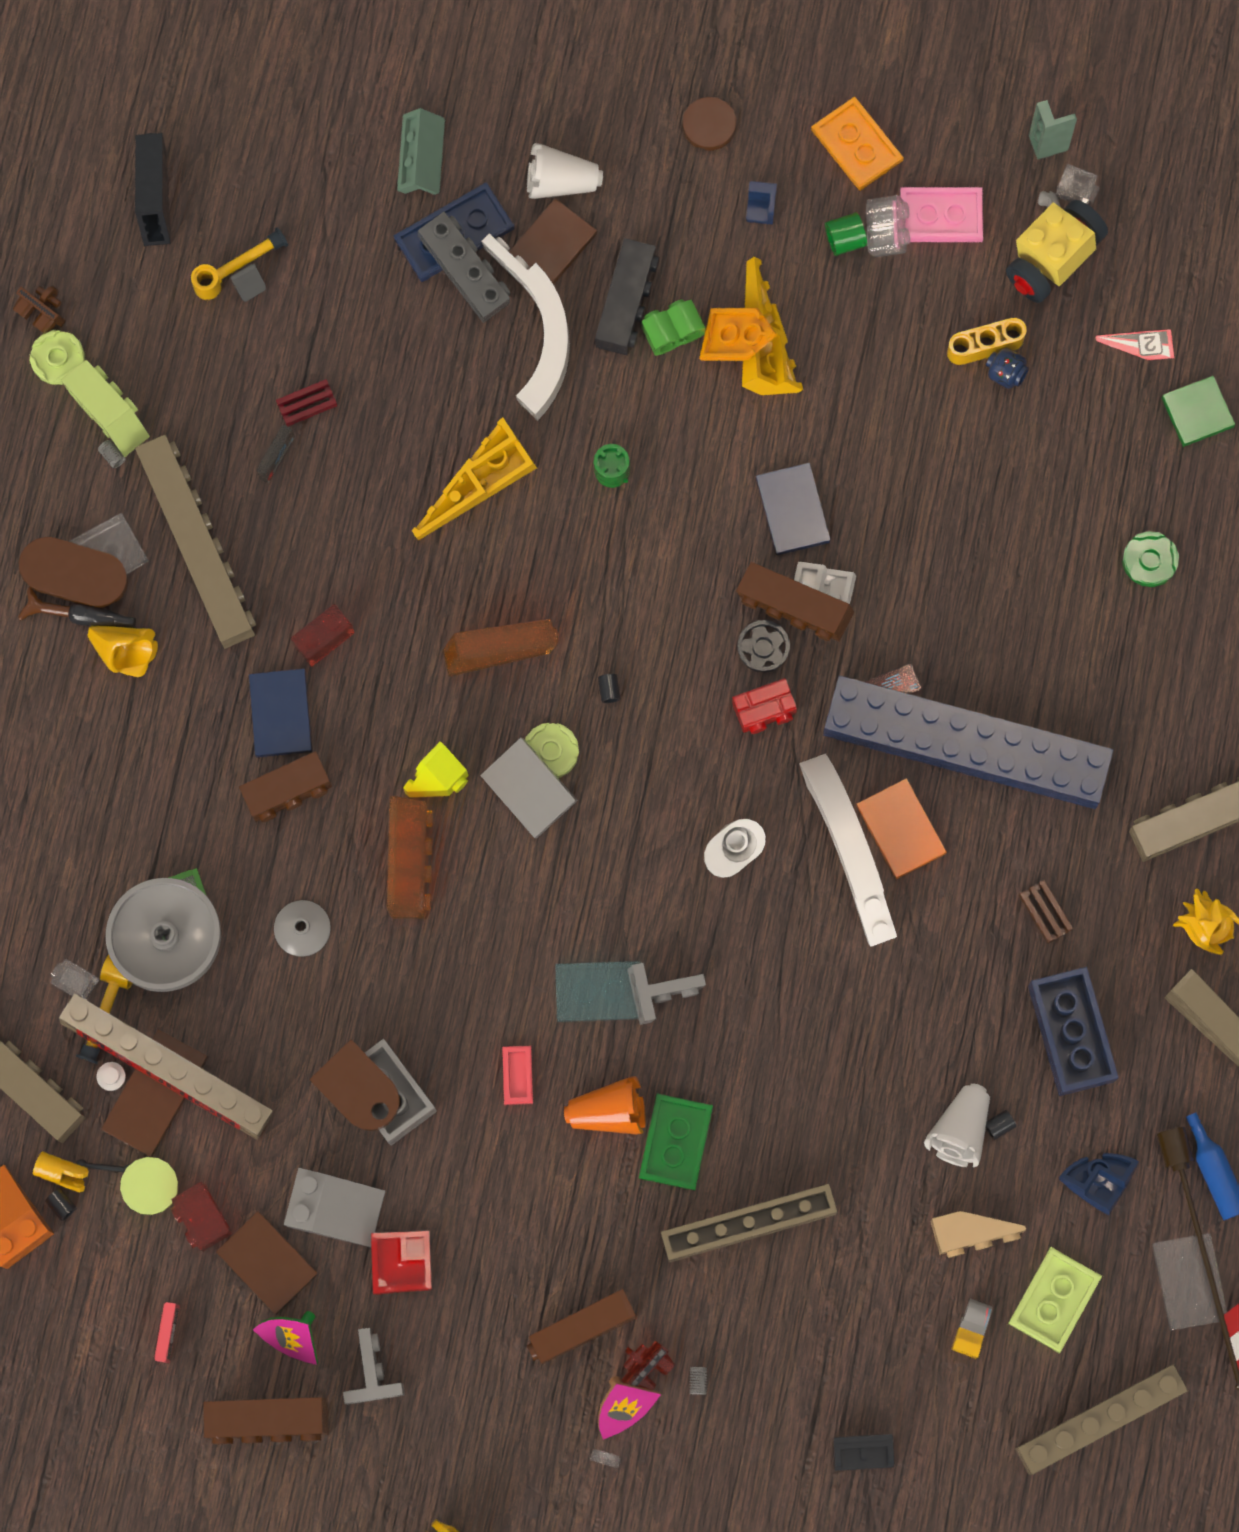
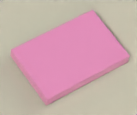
M901 187V242H982V187Z

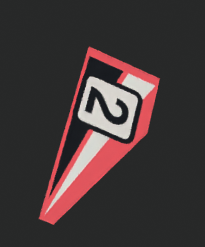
M1171 329L1096 336V341L1147 360L1174 358Z

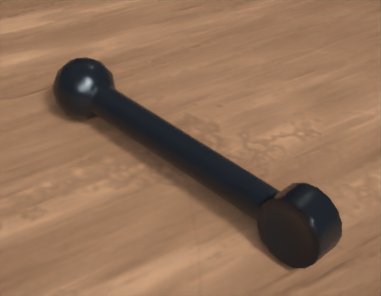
M79 1159L76 1164L89 1169L125 1172L126 1168L131 1165L128 1164L123 1167L87 1163L84 1159Z

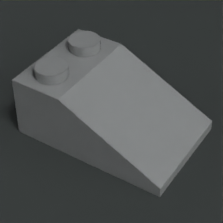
M298 1168L284 1225L289 1228L371 1247V1233L376 1231L386 1191Z

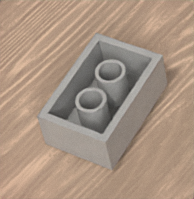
M382 1039L366 1051L365 1054L394 1083L399 1093L400 1106L396 1117L389 1125L379 1129L390 1146H392L435 1114L437 1110L387 1042ZM377 1104L372 1110L373 1117L379 1120L384 1119L389 1112L388 1106L385 1104Z

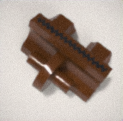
M39 286L35 291L41 296L39 300L24 288H19L16 293L20 298L13 308L15 312L27 320L35 308L41 313L33 325L44 334L50 332L56 324L62 327L66 320L49 308L50 305H53L55 308L61 305V301L56 298L58 295L57 288L50 286L45 290Z

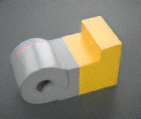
M973 1299L969 1300L951 1350L975 1359L978 1358L992 1312V1306Z

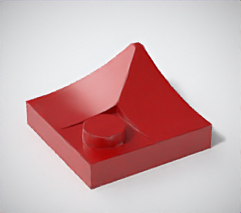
M429 1231L371 1233L373 1295L429 1291L432 1289Z

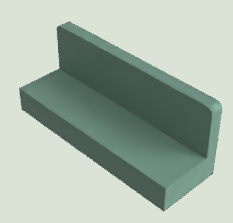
M1047 100L1036 104L1029 132V138L1037 160L1067 151L1077 121L1075 114L1054 120Z
M422 108L403 115L397 191L406 194L421 189L434 195L440 192L445 119Z

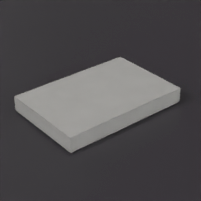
M520 738L480 775L534 838H538L578 801L524 738Z

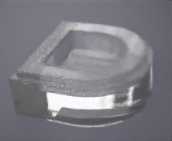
M594 1449L590 1460L618 1469L621 1458Z

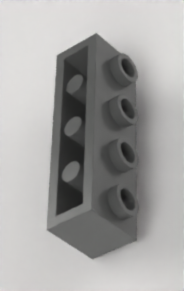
M443 212L418 230V238L484 323L509 305V295L511 293L503 281L497 282L492 275L494 270L486 259L481 261L475 253L478 249L469 237L465 239L459 232L462 228L453 216L448 217Z

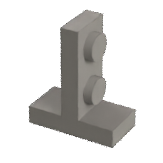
M643 963L632 965L627 969L640 1025L651 1023L656 1019L652 999H654L655 1003H662L672 1000L671 995L682 994V998L699 994L698 990L706 985L703 974L648 985Z
M371 1328L358 1329L366 1388L343 1392L344 1403L348 1405L404 1396L403 1383L380 1386V1381L384 1380L382 1363H377L376 1351H380L378 1333L373 1334Z

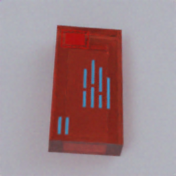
M911 664L865 681L869 684L910 695L922 690Z

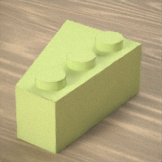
M85 360L61 381L71 396L89 417L103 429V433L113 440L125 457L150 436L135 415L138 409L128 397L123 400L120 397L123 394L113 381L108 384L106 381L108 376L98 365L94 368Z

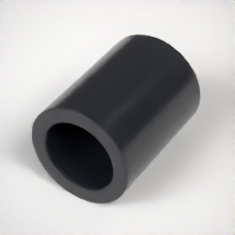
M617 674L599 676L598 683L601 702L613 703L620 701Z
M1004 1110L986 1121L985 1128L992 1139L996 1140L1016 1128L1017 1125L1010 1113Z
M61 1188L55 1190L45 1200L61 1221L67 1219L77 1209Z

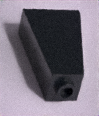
M163 133L135 135V214L144 246L171 244L167 150Z

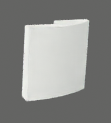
M798 562L794 580L850 604L856 575L854 572L827 569L825 565Z

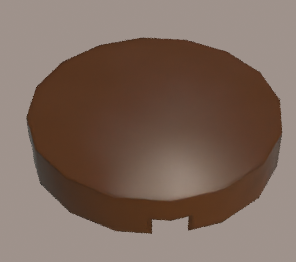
M704 97L697 99L688 106L683 116V131L686 139L693 146L704 148L708 151L723 148L731 141L736 130V117L733 109L727 102L719 98Z

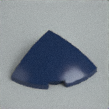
M1103 1153L1102 1159L1088 1161V1157H1084L1071 1164L1060 1175L1059 1180L1080 1198L1109 1215L1131 1180L1139 1161L1112 1153Z

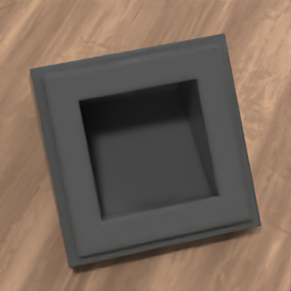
M254 264L231 276L233 286L244 302L266 290L265 283Z

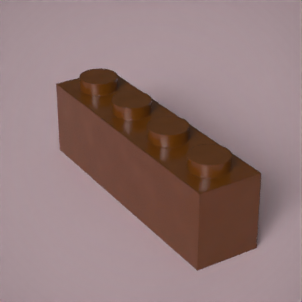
M750 562L736 590L742 599L741 603L752 609H756L757 606L766 610L765 613L777 620L784 617L791 621L790 624L800 630L805 631L807 627L816 631L815 635L825 641H830L832 638L840 642L854 614L850 604L753 562Z

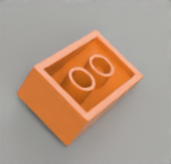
M3 1165L0 1167V1267L8 1269L54 1235V1233L10 1171Z

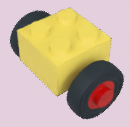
M1073 200L1064 210L1053 202L1016 240L1018 256L1020 258L1015 259L1006 269L1010 282L1029 300L1036 303L1042 302L1051 292L1050 284L1045 276L1060 287L1096 250V244L1108 234L1107 225L1102 217L1083 201Z

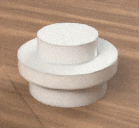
M115 1062L103 1064L97 1072L98 1084L108 1091H115L121 1088L126 1079L125 1070Z

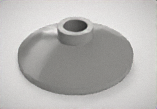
M299 900L286 905L278 913L274 923V935L280 947L287 953L299 957L310 956L320 951L327 943L331 931L330 920L326 912L318 904L306 900ZM299 922L306 923L304 931L296 930V925Z

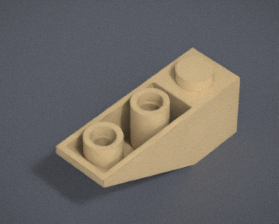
M962 1211L936 1217L930 1221L939 1254L947 1253L948 1258L965 1254L963 1248L975 1246L976 1250L991 1247L993 1246V1240L1003 1238L1004 1243L1021 1239L1019 1233L1026 1231L1024 1225Z

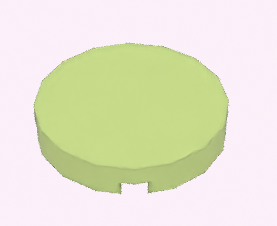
M52 330L42 334L34 342L30 355L33 371L42 381L49 384L62 385L61 380L85 361V353L80 341L73 334L60 332V330Z
M543 723L533 728L525 738L526 742L558 778L569 773L576 765L579 756L578 741L573 732L564 725Z
M145 1157L135 1160L126 1168L121 1178L120 1190L123 1200L132 1210L140 1214L153 1215L165 1211L173 1204L178 1194V1180L175 1171L167 1162L159 1158Z

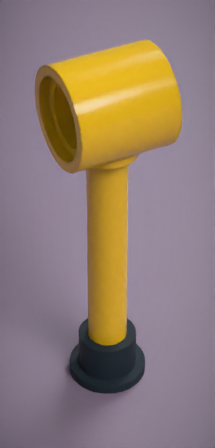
M276 227L275 232L267 236V240L217 270L207 264L197 266L191 274V281L196 295L204 300L217 297L221 291V279L271 249L277 250L283 245L287 247V240L280 229ZM203 279L213 280L208 286L200 285Z
M108 955L100 975V980L108 983L100 1009L110 1014L119 987L128 990L132 983L117 970ZM87 1041V1044H83L80 1054H76V1057L98 1064V1061H96L99 1053L98 1046Z

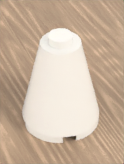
M534 143L531 155L536 156L535 160L529 163L527 176V192H530L529 198L536 199L595 192L597 186L601 187L603 171L599 170L598 164L542 144Z
M978 1084L964 1086L927 1135L924 1142L925 1147L929 1151L931 1147L938 1151L936 1156L948 1163L961 1167H967L968 1163H973V1167H977L982 1154L990 1096L986 1093L987 1090Z

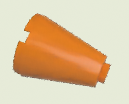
M637 1077L625 1078L569 1100L568 1106L564 1107L566 1123H570L573 1129L643 1134L644 1131L641 1128H645L646 1124L645 1105L643 1097H639L636 1089L641 1088Z

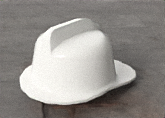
M739 819L725 825L707 844L704 852V862L707 869L713 875L722 878L731 877L738 873L762 852L765 846L763 828L756 821L750 819Z

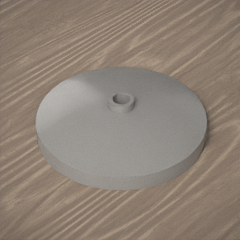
M173 878L147 880L128 890L113 907L106 927L107 950L117 970L134 985L156 992L178 990L201 978L213 964L221 942L220 920L211 901L197 887ZM169 934L167 941L161 940L164 935Z

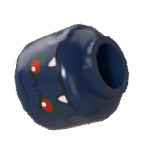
M1003 348L998 353L993 352L986 363V366L989 367V378L1007 389H1011L1014 386L1019 387L1029 371V367L1026 366V358L1009 348Z

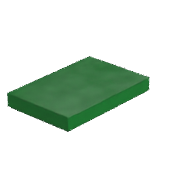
M657 1094L639 1179L695 1191L713 1105Z

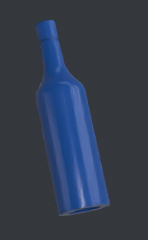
M1197 1113L1186 1116L1197 1142L1196 1162L1223 1221L1239 1215V1184L1222 1147L1208 1137Z

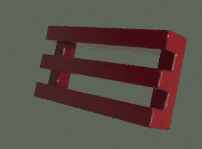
M327 379L276 399L287 427L337 406ZM325 389V391H323V392H321V393H319V394H316V395L311 396V397H309V398H306V399H304V400H302V401H299V402H297V403H294V404H292V405H289V406H287V407H284L285 405H288V404H290V403H293V402H295V401H297V400H300V399H302V398H305V397H307V396H310V395H312V394H315V393H317V392L322 391V390ZM327 397L329 399V401L314 406L310 409H307L290 417L288 416V413L312 405L313 403L323 400Z

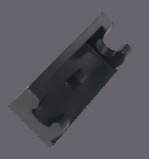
M893 1434L833 1438L835 1471L894 1467Z

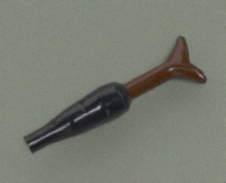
M31 587L27 591L28 603L18 617L19 621L28 616L45 613L68 617L72 623L84 626L134 628L136 625V618L123 616L103 608L81 603L64 606L42 602Z

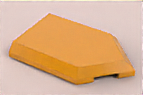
M711 308L699 359L701 361H748L777 334L758 308Z

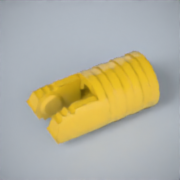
M42 1151L35 1163L33 1175L80 1193L84 1192L85 1182L81 1179L87 1177L89 1171L86 1167Z

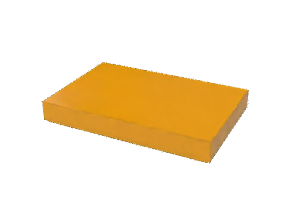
M855 96L811 126L812 132L859 191L903 161V156Z

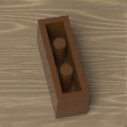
M315 751L239 786V789L255 822L259 820L267 822L277 816L276 813L285 808L288 811L301 806L303 804L302 801L309 797L316 799L327 794V789L331 788L332 785Z

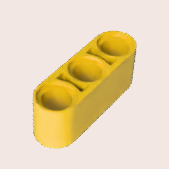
M1009 318L959 332L950 338L947 356L953 364L963 365L988 358L993 352L998 353L1003 348L1016 350L1024 342L1027 331L1026 325L1021 319ZM1009 330L1017 331L1020 336L1017 338H1011L1007 335L1006 332ZM984 337L990 338L993 344L984 345L980 339ZM963 345L967 351L959 353L953 347Z

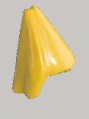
M90 626L87 634L109 670L133 677H142L146 673L148 664L155 658L158 649V642L153 640L155 632L150 628Z

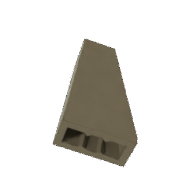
M1191 969L1164 998L1239 1067V1017Z

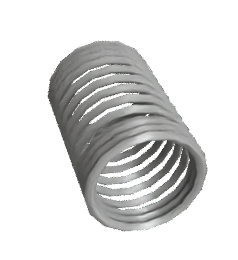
M107 440L99 446L98 451L110 463L112 468L119 467L125 461V457L111 440Z
M690 1367L691 1372H696L690 1373L696 1374L690 1375V1377H699L690 1378V1380H701L690 1381L695 1383L690 1384L695 1385L690 1386V1388H698L690 1389V1394H707L706 1388H703L707 1387L705 1385L707 1384V1380H705L707 1377H704L707 1376L705 1374L707 1373V1368Z

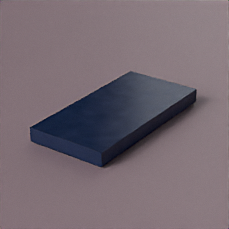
M487 182L393 235L394 240L421 283L443 271L418 238V230L441 213L445 212L448 217L453 216L462 228L459 232L465 239L469 237L478 250L483 248L482 240L489 233L497 239L515 229L512 221Z

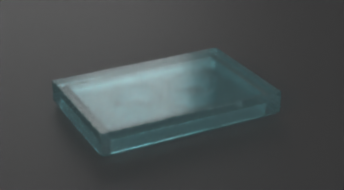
M641 961L555 964L557 1022L638 1019L627 969L632 965L640 964Z

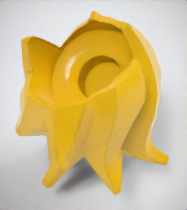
M1196 888L1195 894H1193L1194 904L1183 902L1189 914L1178 916L1179 921L1175 922L1173 926L1184 928L1190 939L1200 948L1221 955L1223 950L1219 944L1234 939V922L1239 924V918L1233 910L1221 904L1218 899L1212 901L1206 891H1203V894H1201L1199 889Z

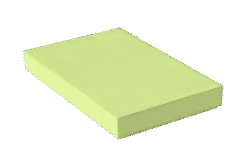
M1050 1247L1008 1324L1060 1353L1102 1276Z

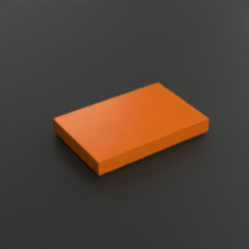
M907 778L856 804L895 879L947 853Z

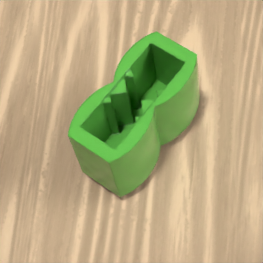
M677 300L669 306L670 309L662 312L655 310L644 317L641 328L655 356L667 353L680 345L687 344L705 335V326L692 300Z

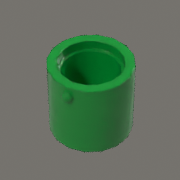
M857 212L825 222L828 242L835 256L867 246L865 229Z
M607 444L597 450L594 455V472L600 484L615 488L628 482L630 459L623 447L617 444Z

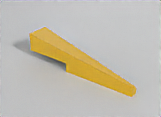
M753 257L746 264L745 308H758L777 336L748 361H743L742 387L759 395L798 393L803 390L801 382H796L793 373L796 365L793 359L789 360L785 349V344L788 343L776 304L770 303L767 294L770 286L768 281H763L759 270L762 262L760 259Z
M504 418L497 422V426L488 437H485L472 458H469L454 476L434 506L428 509L426 516L417 527L413 528L412 532L418 540L537 468Z

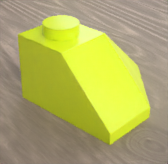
M440 741L417 766L415 774L417 778L415 781L412 779L408 780L403 789L409 797L450 796L454 791L458 793L464 788L468 782L466 779L468 772Z

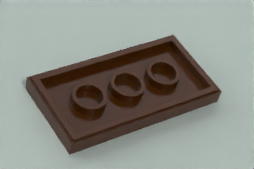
M159 1029L153 1037L154 1041L200 1068H203L208 1059L207 1055ZM135 1069L101 1130L140 1152L153 1157L185 1098Z

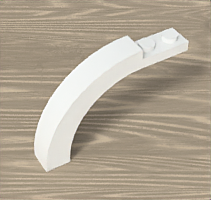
M489 233L482 240L484 249L530 293L542 315L544 324L542 355L533 376L516 395L518 403L538 421L554 401L567 370L570 343L564 308L554 285L546 273L536 263L527 270L529 268L528 264L519 255L516 257L512 256L508 252L510 247L500 237L495 239Z
M826 754L799 763L806 786L823 816L838 852L868 944L871 947L896 938L897 935L883 894L884 889L856 813L834 766Z

